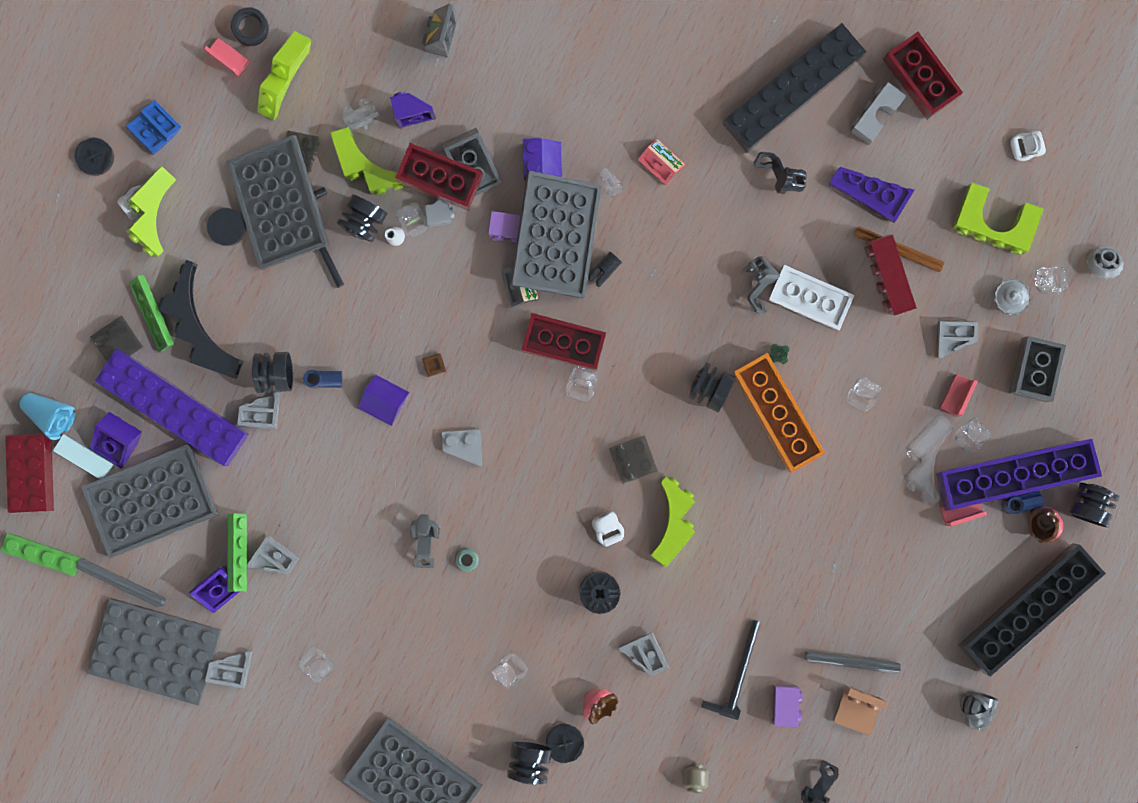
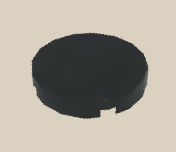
M88 138L82 141L76 148L75 161L79 169L86 174L92 176L103 175L113 165V149L100 138Z
M221 208L209 217L207 232L215 243L222 246H233L239 243L245 234L246 223L243 216L236 210Z
M560 724L553 727L548 733L546 746L552 748L551 758L555 761L570 763L577 760L582 754L584 738L581 731L575 726Z

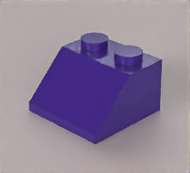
M398 92L393 97H390L395 120L399 128L436 119L432 106L410 93Z
M543 138L523 139L524 181H526L528 171L562 177L561 142Z
M108 412L96 424L89 449L122 469L137 447L142 432L120 417Z

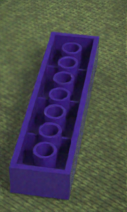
M116 349L95 379V382L223 466H229L249 436L247 432L122 350Z
M1093 439L942 471L936 474L945 511L1102 477Z

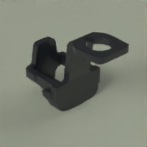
M760 152L756 157L754 166L760 168L772 167L777 179L775 184L777 193L785 194L787 191L802 192L805 189L806 171L789 167L784 169L780 158L774 153ZM764 157H769L772 160L767 163L760 162ZM794 176H796V182H797V183H793V182H792L793 179H794Z
M825 760L821 762L819 771L822 776L813 788L805 786L801 791L803 803H829L830 798L825 795L834 781L838 779L839 769ZM825 767L830 768L833 771V775H827Z

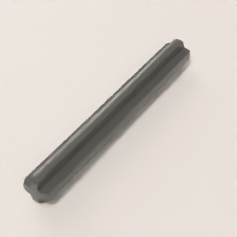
M83 558L77 562V569L159 608H162L165 604L166 598Z
M806 651L805 661L896 674H899L901 671V664L896 662Z

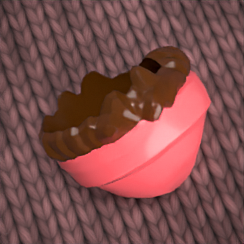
M1041 507L1030 511L1028 518L1029 533L1035 536L1039 543L1053 541L1061 535L1063 521L1054 509Z
M595 689L587 692L584 697V716L589 720L590 724H596L600 719L612 716V711L617 709L618 697L607 689Z

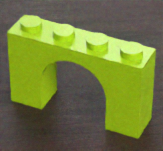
M973 182L967 185L952 228L956 229L958 234L975 236L974 239L977 241L993 243L992 246L996 248L1010 249V252L1015 255L1029 252L1044 209L1025 202L1020 205L1012 228L1007 232H996L986 225L982 215L990 189Z

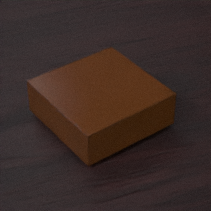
M441 353L422 359L428 377L447 372Z

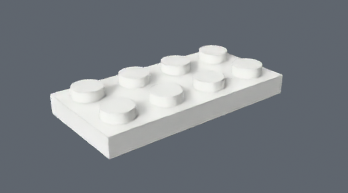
M784 265L768 301L839 331L854 295Z

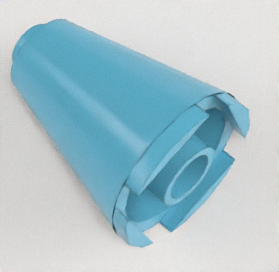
M34 393L23 395L19 402L20 409L49 439L56 440L61 438L60 434L63 431L67 433L74 422L76 414L73 412L75 409L71 405Z

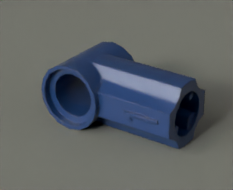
M308 370L303 377L304 383L313 389L342 388V371ZM312 374L318 376V381L315 384H309L308 377Z
M1040 491L1007 497L1002 501L1001 508L1007 514H1019L1043 507L1044 500ZM1011 501H1014L1016 504L1014 510L1010 508Z

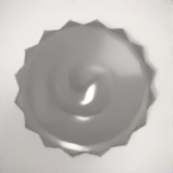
M1112 247L1095 248L1087 255L1086 263L1088 264V269L1099 278L1103 277L1106 280L1108 278L1114 279L1123 270L1124 263L1122 257Z
M1017 279L1002 281L994 293V301L1002 313L1017 316L1029 308L1031 293L1029 292V287L1023 281H1018Z

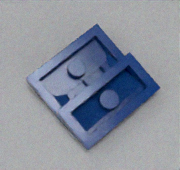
M156 100L141 110V115L126 125L127 130L152 155L163 148L181 129V126Z

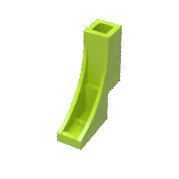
M294 31L274 56L271 73L260 86L258 113L272 120L276 119L283 98L295 73L310 53V38Z
M349 127L331 132L337 155L347 180H357L364 174L370 193L376 196L386 194V190L392 188L399 190L405 187V185L397 183L395 179L397 172L388 171L376 166L360 152Z
M162 166L157 168L127 200L130 203L129 207L135 213L141 214L126 230L129 233L128 237L134 243L142 245L144 247L142 250L150 257H158L164 251L160 245L156 230L157 210L165 192L176 181Z
M671 476L669 479L664 477L660 482L668 501L666 530L659 544L650 554L665 567L670 564L695 533L692 529L694 527L692 523L687 519L681 520L696 502L692 499L694 495L687 489L682 491L678 487L679 483Z

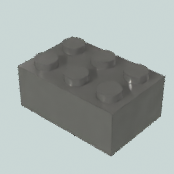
M1031 336L1022 338L1009 394L1046 403L1053 402L1066 345Z

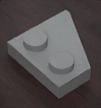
M938 321L937 358H943L951 352H956L964 346L978 341V322Z
M274 392L273 395L259 398L253 403L240 406L237 426L277 429L280 392Z
M480 429L442 432L443 452L475 465L483 466Z
M268 535L248 562L247 567L288 574L299 557Z
M653 632L619 647L620 652L625 653L650 676L669 668Z
M247 651L239 655L210 662L205 682L245 689L252 652Z

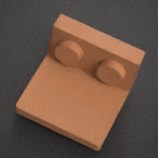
M846 685L834 722L871 735L880 708L885 709L887 701Z

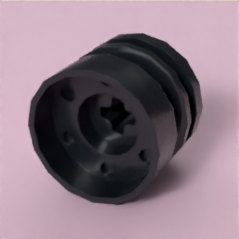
M352 194L346 206L353 212L352 214L342 212L341 215L348 219V221L338 219L337 224L350 235L360 240L373 242L375 238L368 231L377 234L378 230L372 224L382 225L388 213L375 204Z
M275 352L273 361L269 353H264L263 356L261 353L254 354L252 379L257 393H264V390L267 393L272 392L273 384L277 392L292 391L293 366L289 352Z
M706 362L694 378L689 399L694 400L698 393L700 396L697 403L700 404L706 397L708 398L707 408L718 413L736 377L724 371L718 378L716 377L718 368L714 367L712 372L708 373L711 364Z
M1080 483L1079 489L1086 493L1076 492V496L1083 499V502L1073 501L1069 514L1091 524L1109 528L1113 515L1105 510L1106 508L1116 509L1117 506L1109 502V500L1118 502L1120 496L1100 485Z
M602 571L592 572L587 575L582 581L579 590L584 607L596 614H604L613 610L617 606L621 595L615 578ZM596 589H599V590L604 589V592H603V593H604L605 596H604V597L599 596V597L597 598V597H596V594H597V593H596L595 590H596Z
M513 742L510 756L518 761L509 762L508 767L511 770H508L507 777L524 784H546L548 777L543 774H548L549 769L541 764L550 763L552 748L531 742Z

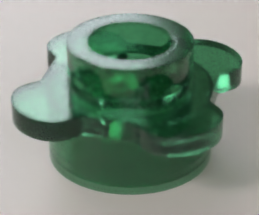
M773 344L771 346V360L773 363L776 361L786 364L788 362L789 347Z

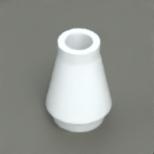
M392 227L386 230L385 237L389 244L397 246L404 241L405 234L401 228Z

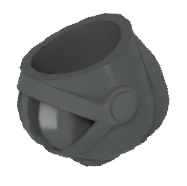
M967 691L960 704L966 725L972 729L986 730L995 715L998 699L988 694Z

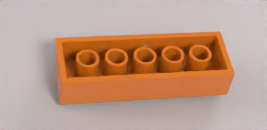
M768 353L732 373L789 473H793L826 454Z

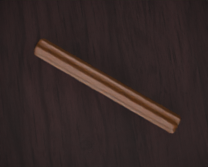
M860 226L856 228L854 233L855 237L865 241L882 237V235ZM896 242L900 256L938 272L943 269V261Z

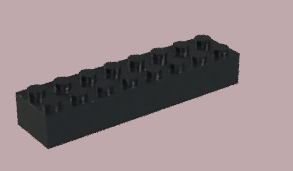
M841 23L724 120L723 125L748 153L862 59L867 51L845 25Z
M1072 543L959 644L960 648L983 674L991 677L1106 573L1080 544Z

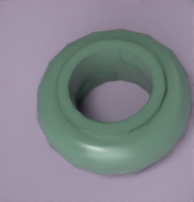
M470 548L461 549L455 556L456 566L463 572L473 571L479 563L478 554ZM466 554L471 555L473 558V562L469 566H465L461 561L462 556Z

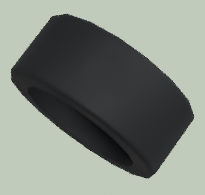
M245 7L234 14L231 20V30L240 43L246 46H256L267 38L269 24L259 10L253 7ZM248 16L256 17L261 23L260 32L251 38L243 36L239 30L240 22Z

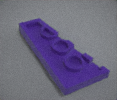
M843 167L838 168L829 185L892 223L896 222L915 191L914 189L904 188L898 184L888 183L879 178H872Z

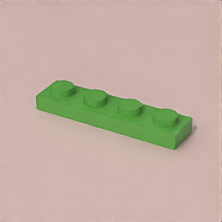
M137 276L129 282V286L158 352L166 351L174 345L172 336L168 332L165 320L158 309L157 301L152 295L145 276Z
M232 513L228 514V592L247 591V514Z
M12 533L6 534L1 548V552L71 576L76 575L77 562L82 558Z

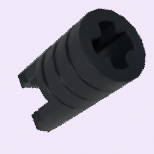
M609 251L589 273L588 279L593 280L603 272L595 284L601 287L622 264L621 260Z

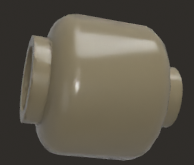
M692 764L691 767H687L684 770L683 786L687 788L688 792L703 793V790L708 788L709 772L703 769L702 764Z

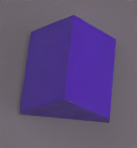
M375 375L364 390L358 409L392 426L410 392Z
M226 566L216 569L189 591L191 596L212 613H215L239 593L228 592V568Z

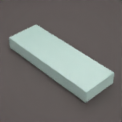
M65 434L62 435L53 450L99 479L105 478L114 465Z

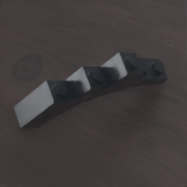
M186 260L185 264L183 263L180 267V278L173 286V296L166 293L165 297L161 298L159 311L181 319L174 329L176 338L196 344L189 355L190 363L237 379L243 361L222 350L204 330L196 312L193 295L194 278L198 265Z

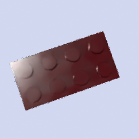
M916 32L892 49L883 58L886 65L927 120L963 94V91L919 32Z
M409 143L395 179L397 183L469 211L483 174L478 169Z
M893 234L865 242V254L872 261V265H870L871 272L878 279V283H876L878 293L882 294L884 301H882L884 311L896 316L917 309Z
M531 313L522 352L596 371L606 332Z
M45 434L6 435L8 513L54 511L52 439H49Z

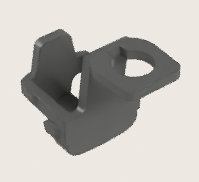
M758 256L748 263L744 271H752L758 281L757 285L749 292L748 301L757 314H765L767 311L757 296L768 284H773L778 280L780 275L771 266L766 257Z
M420 514L419 518L410 524L411 537L418 538L417 556L414 558L415 567L434 568V558L430 556L431 540L433 538L439 539L440 528L435 521L430 520L428 514ZM426 559L429 563L424 564L419 561Z

